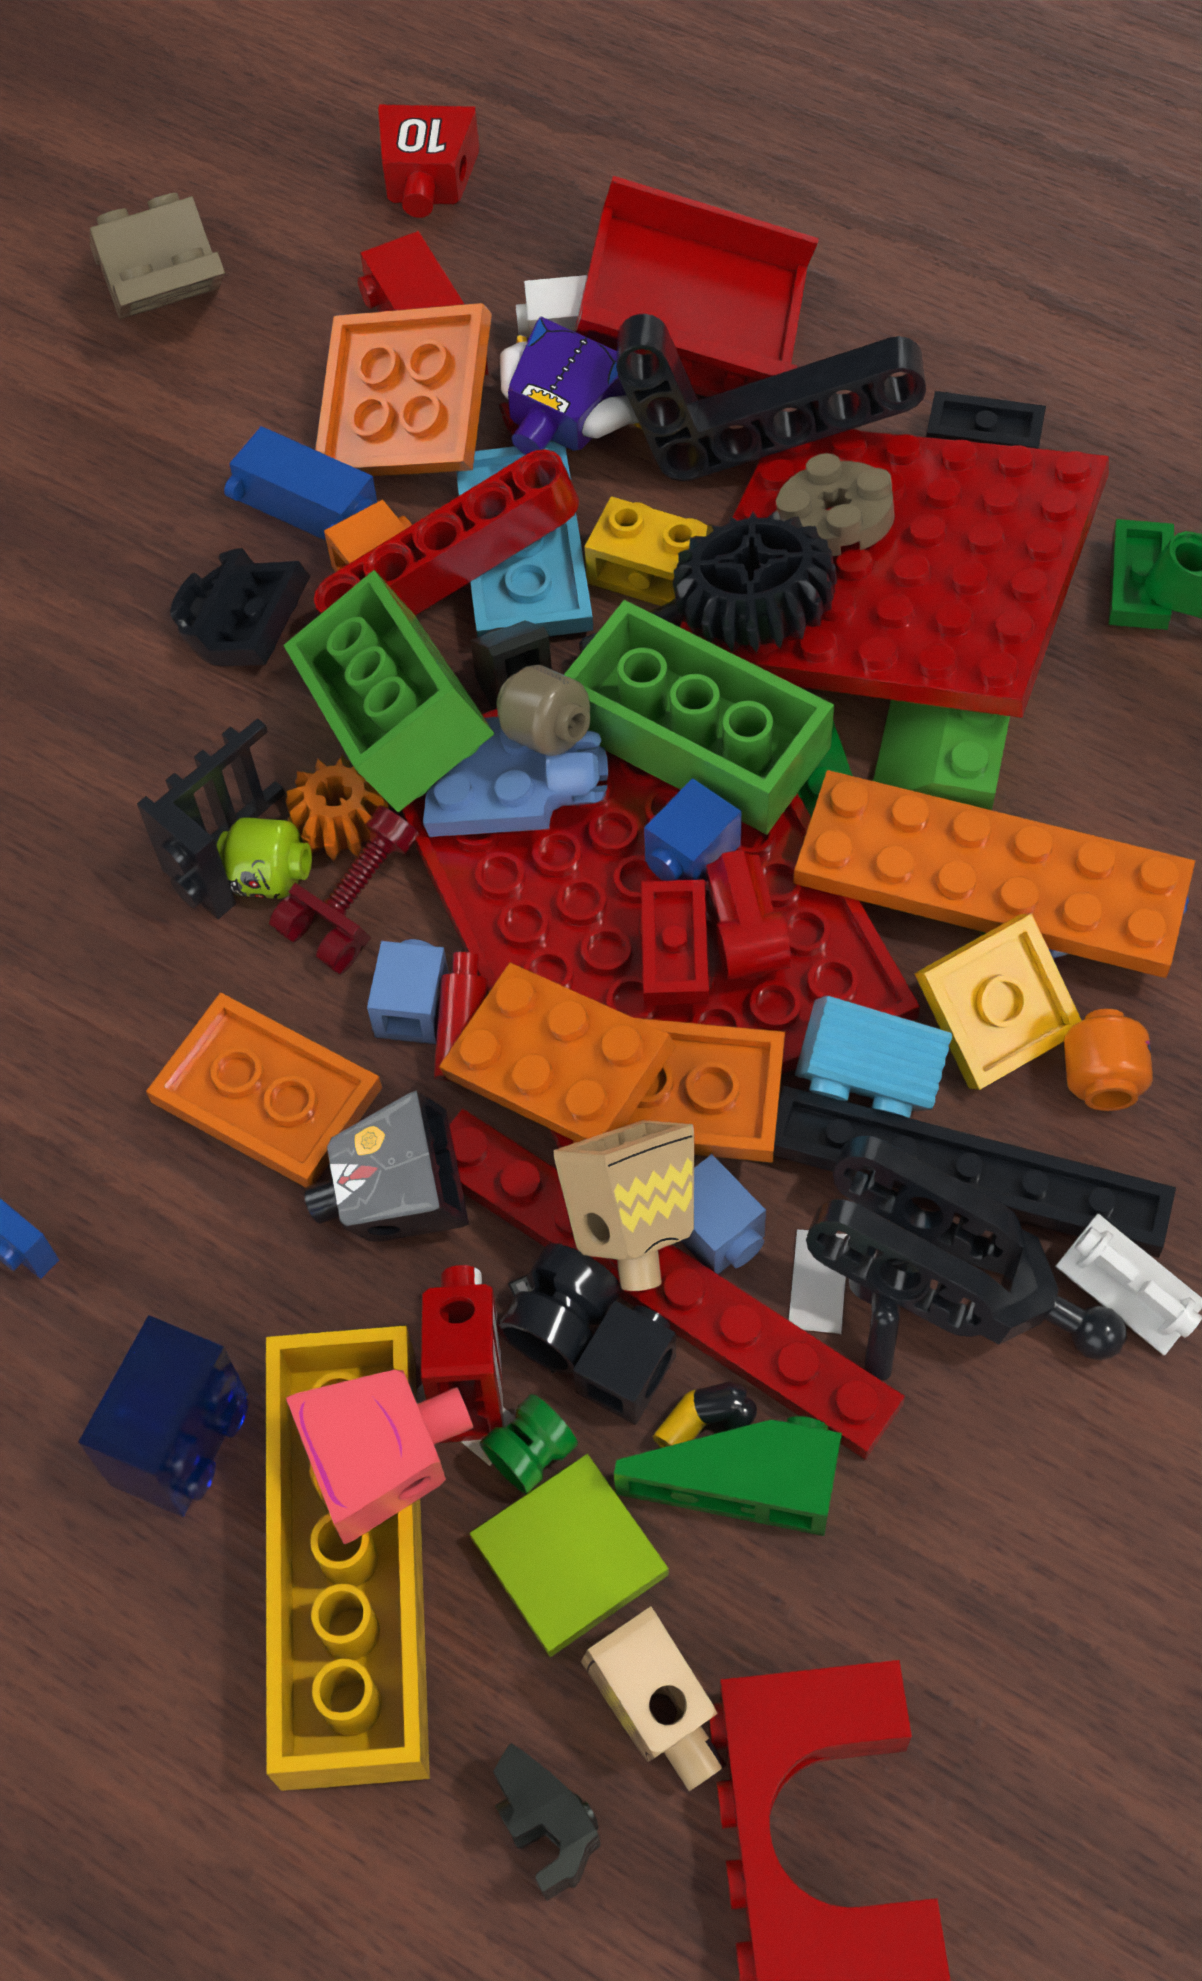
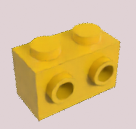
M611 496L584 546L587 584L659 606L665 605L675 599L673 579L675 578L674 569L677 568L678 553L689 549L690 537L706 536L707 525L697 519L683 518L653 509L643 503H632Z

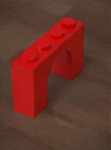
M900 1660L720 1679L721 1703H712L717 1711V1715L708 1721L710 1738L716 1750L726 1749L730 1780L716 1781L721 1828L736 1827L740 1858L726 1860L731 1910L746 1908L750 1940L735 1942L739 1981H951L938 1898L861 1907H842L825 1903L807 1894L787 1875L776 1856L770 1834V1814L773 1805L785 1785L802 1770L823 1761L907 1751L912 1735Z

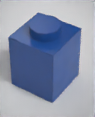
M692 778L644 827L645 861L652 872L663 881L705 880L706 882V865L717 860L722 853L735 851L741 845L742 811Z

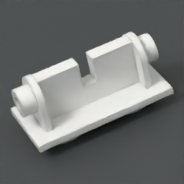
M1096 1214L1055 1266L1101 1305L1112 1308L1122 1317L1124 1323L1162 1355L1167 1354L1180 1336L1184 1338L1189 1336L1202 1320V1316L1199 1314V1311L1202 1309V1297L1100 1214Z

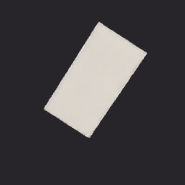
M797 1229L789 1321L803 1330L841 1334L846 1277L817 1261L807 1248L806 1237L809 1230ZM836 1233L835 1235L844 1239L847 1234Z

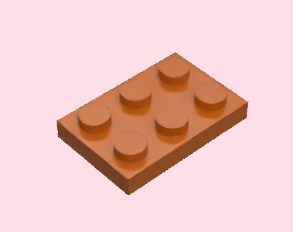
M509 963L439 1068L448 1080L565 1137L580 1142L624 1127L676 1046L670 1034L513 963Z
M220 992L146 1090V1093L151 1103L306 1188L315 1184L329 1165L327 1146L331 1138L359 1122L381 1091L382 1085L378 1075Z
M635 1018L670 1034L676 1047L625 1126L641 1120L693 1124L694 1155L710 1156L713 1154L714 1157L773 1163L785 1032Z

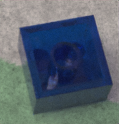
M148 1315L78 1443L110 1486L184 1517L192 1500H201L208 1491L216 1471V1462L213 1460L225 1437H234L241 1428L249 1406V1401L246 1398L248 1392L224 1346Z

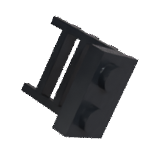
M258 718L240 733L229 727L222 733L225 745L212 756L206 751L201 750L194 756L197 768L184 779L176 773L168 777L165 781L169 791L155 803L147 796L137 803L162 871L172 878L170 882L174 890L189 906L196 908L201 904L217 919H220L236 905L217 848L220 835L224 831H229L239 818L259 817L285 795L284 788L276 781L262 791L250 747L268 733L266 725ZM230 763L242 801L246 805L236 814L222 770ZM202 786L204 787L215 823L219 827L211 835L206 831L194 793Z

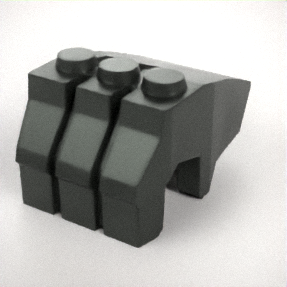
M511 1743L507 1746L493 1770L498 1780L497 1782L506 1799L496 1804L495 1807L508 1831L511 1833L517 1848L523 1849L540 1838L547 1836L560 1849L559 1858L536 1873L535 1879L546 1901L569 1887L575 1888L580 1882L589 1856L601 1846L597 1833L599 1829L597 1818L587 1801L583 1802L579 1795L570 1791L550 1771Z

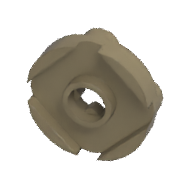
M819 454L809 459L806 463V469L791 477L783 485L776 499L777 512L782 521L799 516L803 527L816 526L819 536L827 540L828 547L831 549L833 556L841 555L840 546L859 542L860 550L874 545L888 533L895 519L892 482L889 472L860 462L840 461L834 454Z

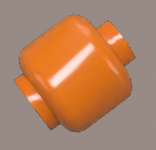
M1098 1009L1088 1013L1084 1020L1073 1025L1064 1037L1067 1086L1076 1097L1084 1100L1088 1107L1101 1111H1116L1134 1105L1138 1101V1097L1143 1095L1152 1085L1153 1071L1149 1033L1137 1020L1125 1017L1121 1011L1115 1009Z

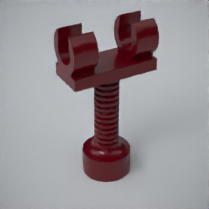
M382 805L378 806L365 824L366 828L370 831V843L365 845L367 848L362 849L363 853H359V858L355 859L356 863L351 864L352 868H348V873L344 874L345 878L340 879L341 883H337V888L333 889L334 893L329 894L330 898L322 901L297 883H294L288 891L290 895L277 905L269 920V925L292 942H296L307 932L315 914L336 927L324 937L317 949L316 957L338 974H343L352 966L359 955L361 947H365L371 939L359 925L346 917V909L349 910L351 908L349 904H354L353 899L357 900V894L360 895L362 893L360 889H365V885L369 883L368 879L371 880L373 878L372 875L376 874L375 869L379 870V865H382L384 863L383 860L387 859L386 855H390L392 852L406 854L420 835L403 818Z

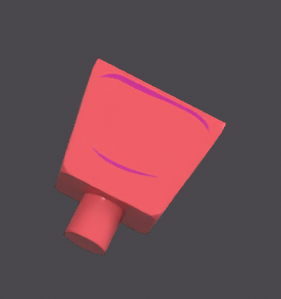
M403 1370L382 1372L295 1393L286 1397L332 1521L343 1544L356 1540L439 1487L446 1478L434 1445L473 1429L469 1413L457 1387L417 1404Z

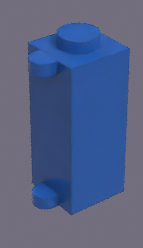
M262 426L229 463L232 476L228 479L224 488L226 497L247 504L325 541L324 530L377 503L372 475Z

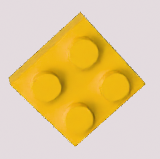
M1020 914L914 973L940 1029L952 1033L949 1048L969 1089L980 1090L1064 1042V1037L1070 1028L1082 1021L1032 914Z

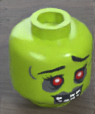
M239 818L229 831H224L220 835L217 842V848L231 889L238 896L271 899L286 898L290 895L288 891L294 883L298 884L299 880H306L309 876L312 864L310 845L302 843L299 830L290 821Z

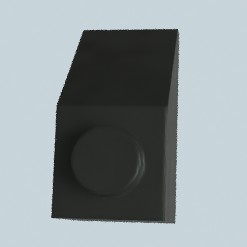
M524 620L505 628H495L481 637L470 640L475 676L492 710L497 709L498 694L508 678L523 668L532 665H542L552 670L549 635L545 627Z

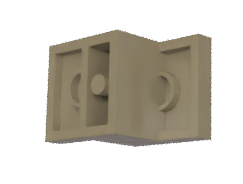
M178 193L165 194L148 201L149 210L130 216L126 208L113 210L96 218L98 225L90 228V248L96 264L101 267L119 320L220 288L225 272L218 252L212 253L193 196L180 200Z

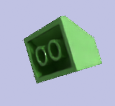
M891 700L873 781L992 810L1010 716Z

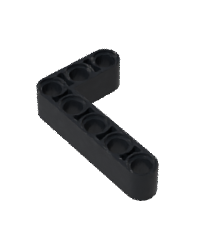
M644 313L633 315L622 323L617 337L616 369L618 377L659 468L664 475L677 481L694 480L907 412L917 407L926 393L922 351L916 342L902 336L886 338L698 400L670 333L662 320L654 315ZM645 349L650 350L651 353L642 355L634 351ZM897 372L907 373L903 376L898 377L890 376ZM842 390H849V391H851V392H849V393H847V394H837V393H836V392L842 391ZM657 397H668V398H671V399H670V400H666V401H661V400H656L655 398H657ZM785 408H795V409H796L795 411H789V412L781 411V410H783V409H785ZM735 425L743 426L742 428L737 429L728 428L730 426ZM683 442H684V443H689V445H684V446H682V445H677V443H683Z

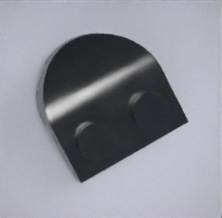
M243 548L223 552L218 556L222 564L221 566L211 571L204 578H201L194 572L183 582L173 599L170 615L177 624L178 632L183 639L207 663L215 666L266 665L311 576L299 561L254 563Z

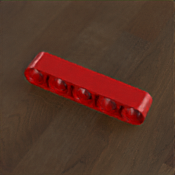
M546 449L535 450L524 455L328 576L319 584L315 591L314 604L320 614L323 613L369 573L375 570L416 616L565 524L578 510L579 498L561 457L554 451Z

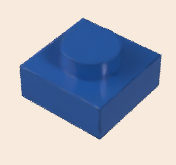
M0 1199V1261L13 1271L23 1264L38 1278L42 1279L59 1261V1258L44 1234Z

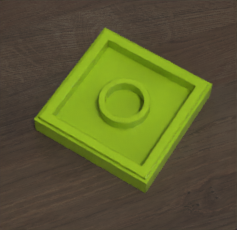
M588 1454L470 1532L473 1543L549 1657L561 1651L669 1575V1568Z

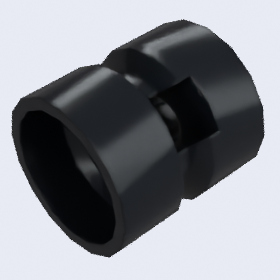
M550 1243L545 1246L527 1276V1282L531 1291H520L515 1295L498 1323L497 1328L505 1341L532 1361L556 1372L571 1374L593 1337L589 1326L601 1324L613 1302L618 1299L622 1289L617 1278L590 1256L583 1255L580 1251L562 1244Z

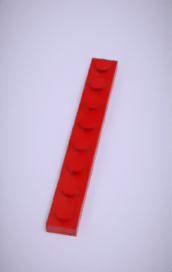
M462 1108L449 1125L463 1193L544 1247L550 1243H555L578 1250L557 1169ZM672 1244L658 1249L662 1282L659 1286L640 1291L622 1289L619 1297L634 1307L641 1305L657 1312L668 1321L670 1330L674 1331L676 1335L798 1416L820 1420L828 1426L829 1431L842 1433L840 1444L864 1460L867 1459L904 1404L905 1396ZM590 1256L608 1269L620 1283L617 1259Z

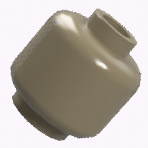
M532 665L523 668L505 681L498 694V717L500 727L509 739L547 756L563 754L572 748L576 742L580 741L589 728L590 702L584 686L579 681L542 665Z

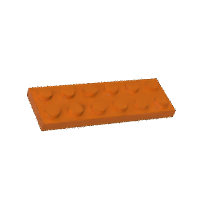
M827 770L794 870L793 884L985 933L1020 914H1032L1048 949L1167 978L1173 960L1195 860Z

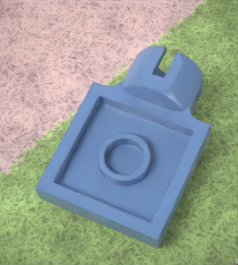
M499 717L484 718L495 734L480 745L479 749L472 756L463 759L436 781L426 792L423 825L429 837L549 829L550 817L557 808L561 806L596 804L604 800L608 785L596 786L598 781H604L608 778L607 755L605 748L599 746L600 742H602L600 734L594 731H587L584 737L565 753L547 756L509 739L500 727Z

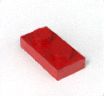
M705 880L641 881L644 1005L709 1004Z

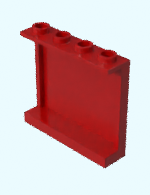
M613 176L601 211L574 332L617 351L619 328L626 319L643 313L654 315L662 320L667 327L695 394L705 397L795 369L797 365L791 363L807 267L817 247L819 238ZM645 349L634 351L642 355L651 353L650 350Z

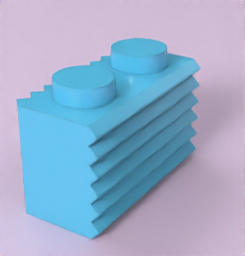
M824 996L814 1001L795 1076L810 1080L809 1091L814 1094L848 1101L849 1093H856L860 1096L874 1099L872 1109L910 1118L912 1111L931 1110L935 1104V1096L939 1090V1082L942 1078L945 1058L949 1052L952 1033L831 996Z

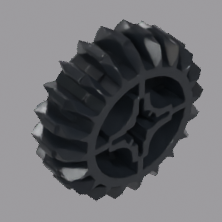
M753 511L748 519L738 521L729 515L728 523L722 527L712 524L707 525L706 536L690 537L689 549L678 553L677 568L674 569L675 578L673 579L677 610L682 615L683 622H686L691 628L692 634L704 636L708 642L716 646L725 642L731 652L736 651L742 645H750L755 653H757L762 644L773 643L781 649L784 638L791 636L803 639L806 626H820L822 614L832 609L835 584H837L836 566L833 564L832 551L828 547L827 540L819 536L816 526L803 527L799 516L782 521L777 511L767 518H758Z

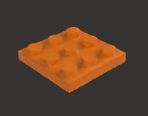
M483 303L333 316L315 450L372 476L473 471L492 313Z

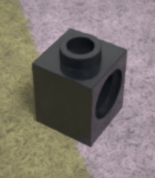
M614 1301L573 1369L576 1393L637 1425L676 1358V1333L670 1330L668 1321L647 1307L636 1305L632 1310Z

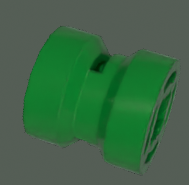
M530 1394L516 1407L515 1419L506 1427H495L480 1441L479 1445L495 1468L515 1488L527 1495L543 1479V1469L552 1460L562 1461L578 1446V1441L563 1419L537 1395Z

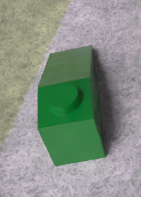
M792 1416L787 1418L786 1422L770 1419L616 1460L614 1470L616 1494L824 1536L842 1433L829 1431L828 1426L820 1420L804 1416Z

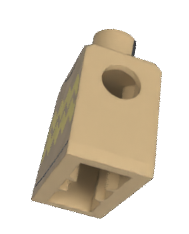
M641 1120L553 1150L577 1249L583 1255L617 1259L620 1287L623 1290L640 1291L659 1286L662 1282L658 1249L690 1237L694 1229L693 1124Z
M651 1606L586 1651L581 1660L583 1667L647 1762L664 1752L688 1791H691L726 1766V1763L701 1727L702 1724L717 1715V1711ZM660 1694L670 1698L677 1709L676 1719L673 1724L664 1725L657 1722L649 1709L652 1695Z

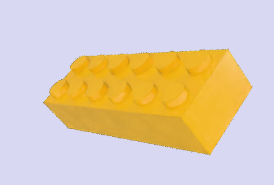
M407 1326L266 1337L267 1775L281 1791L430 1779L420 1499L356 1540L343 1544L332 1521L286 1397L295 1393L391 1370H403L417 1403L416 1358Z

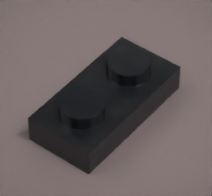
M935 391L926 437L967 440L970 442L1007 446L1020 445L1039 449L1046 406Z

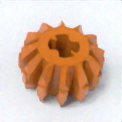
M343 754L334 766L328 767L317 758L316 772L311 774L297 771V779L295 780L297 788L287 791L288 821L292 822L299 830L303 843L310 845L312 854L325 848L327 856L334 862L341 850L349 849L350 852L359 858L358 855L362 850L361 842L370 843V831L366 828L365 824L379 805L389 809L388 802L358 773L354 766H350V762Z

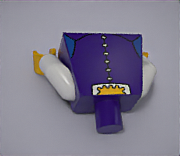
M541 316L537 320L528 342L525 336L519 335L516 344L505 348L499 358L501 391L509 399L510 418L515 424L519 425L512 436V442L515 447L526 455L535 450H543L550 441H554L575 451L582 449L592 438L598 439L628 424H633L642 429L618 377L616 369L617 351Z

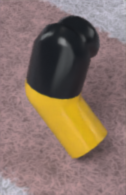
M730 1381L691 1390L683 1396L652 1437L658 1446L663 1448L694 1440L705 1425L723 1422L728 1430L751 1425L757 1415V1406L752 1399L746 1396L747 1389Z

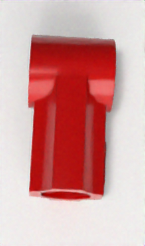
M744 850L722 853L717 860L706 865V879L718 922L716 924V939L721 966L726 980L791 968V951L786 925L781 912L774 913L759 855H750Z

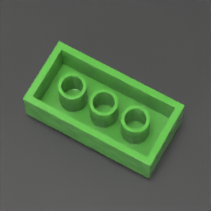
M375 570L283 645L354 768L397 812H400L414 799L423 796L436 781L463 759L472 756L479 749L480 745L495 734L416 616Z
M623 600L564 674L579 681L587 691L590 702V724L587 731H594L600 734L602 742H600L599 746L604 747L605 751L680 790L692 778L741 810V822L766 835L831 748L834 704L626 600Z

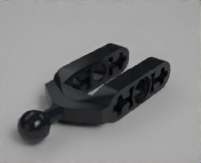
M858 1136L850 1139L844 1145L835 1166L833 1178L839 1191L854 1202L834 1199L824 1202L817 1209L806 1237L807 1248L817 1261L945 1331L958 1336L973 1337L982 1335L999 1345L1040 1325L1046 1320L1071 1333L1076 1349L1086 1358L1101 1361L1111 1359L1120 1353L1127 1340L1126 1327L1122 1317L1112 1308L1093 1306L1087 1307L1084 1310L1058 1296L1059 1289L1039 1238L1021 1229L1019 1219L1012 1210L879 1138ZM864 1165L874 1169L869 1175L860 1171ZM895 1180L901 1182L898 1192L892 1189ZM925 1197L938 1204L941 1210L936 1212L923 1210L915 1205L911 1198ZM955 1213L961 1214L958 1224L952 1222ZM986 1230L993 1233L989 1236V1238H985L981 1235ZM837 1231H841L847 1235L842 1239L835 1234ZM870 1246L876 1248L874 1257L867 1254ZM902 1259L908 1261L918 1269V1272L901 1271L894 1267L889 1260ZM975 1266L1003 1274L1001 1285ZM932 1279L938 1281L936 1290L930 1288ZM963 1298L971 1300L967 1305L960 1303Z

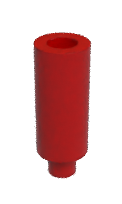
M453 953L452 973L441 976L434 1079L453 1082L446 1078L439 1066L487 995L488 979L478 976L479 955L475 953Z

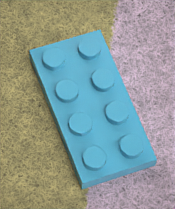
M549 442L545 449L554 451L561 457L570 477L566 447L556 442ZM515 446L475 451L473 471H456L459 496L525 454L520 452ZM576 513L565 524L470 582L477 637H481L495 628H505L524 620L545 627L549 636L594 631Z

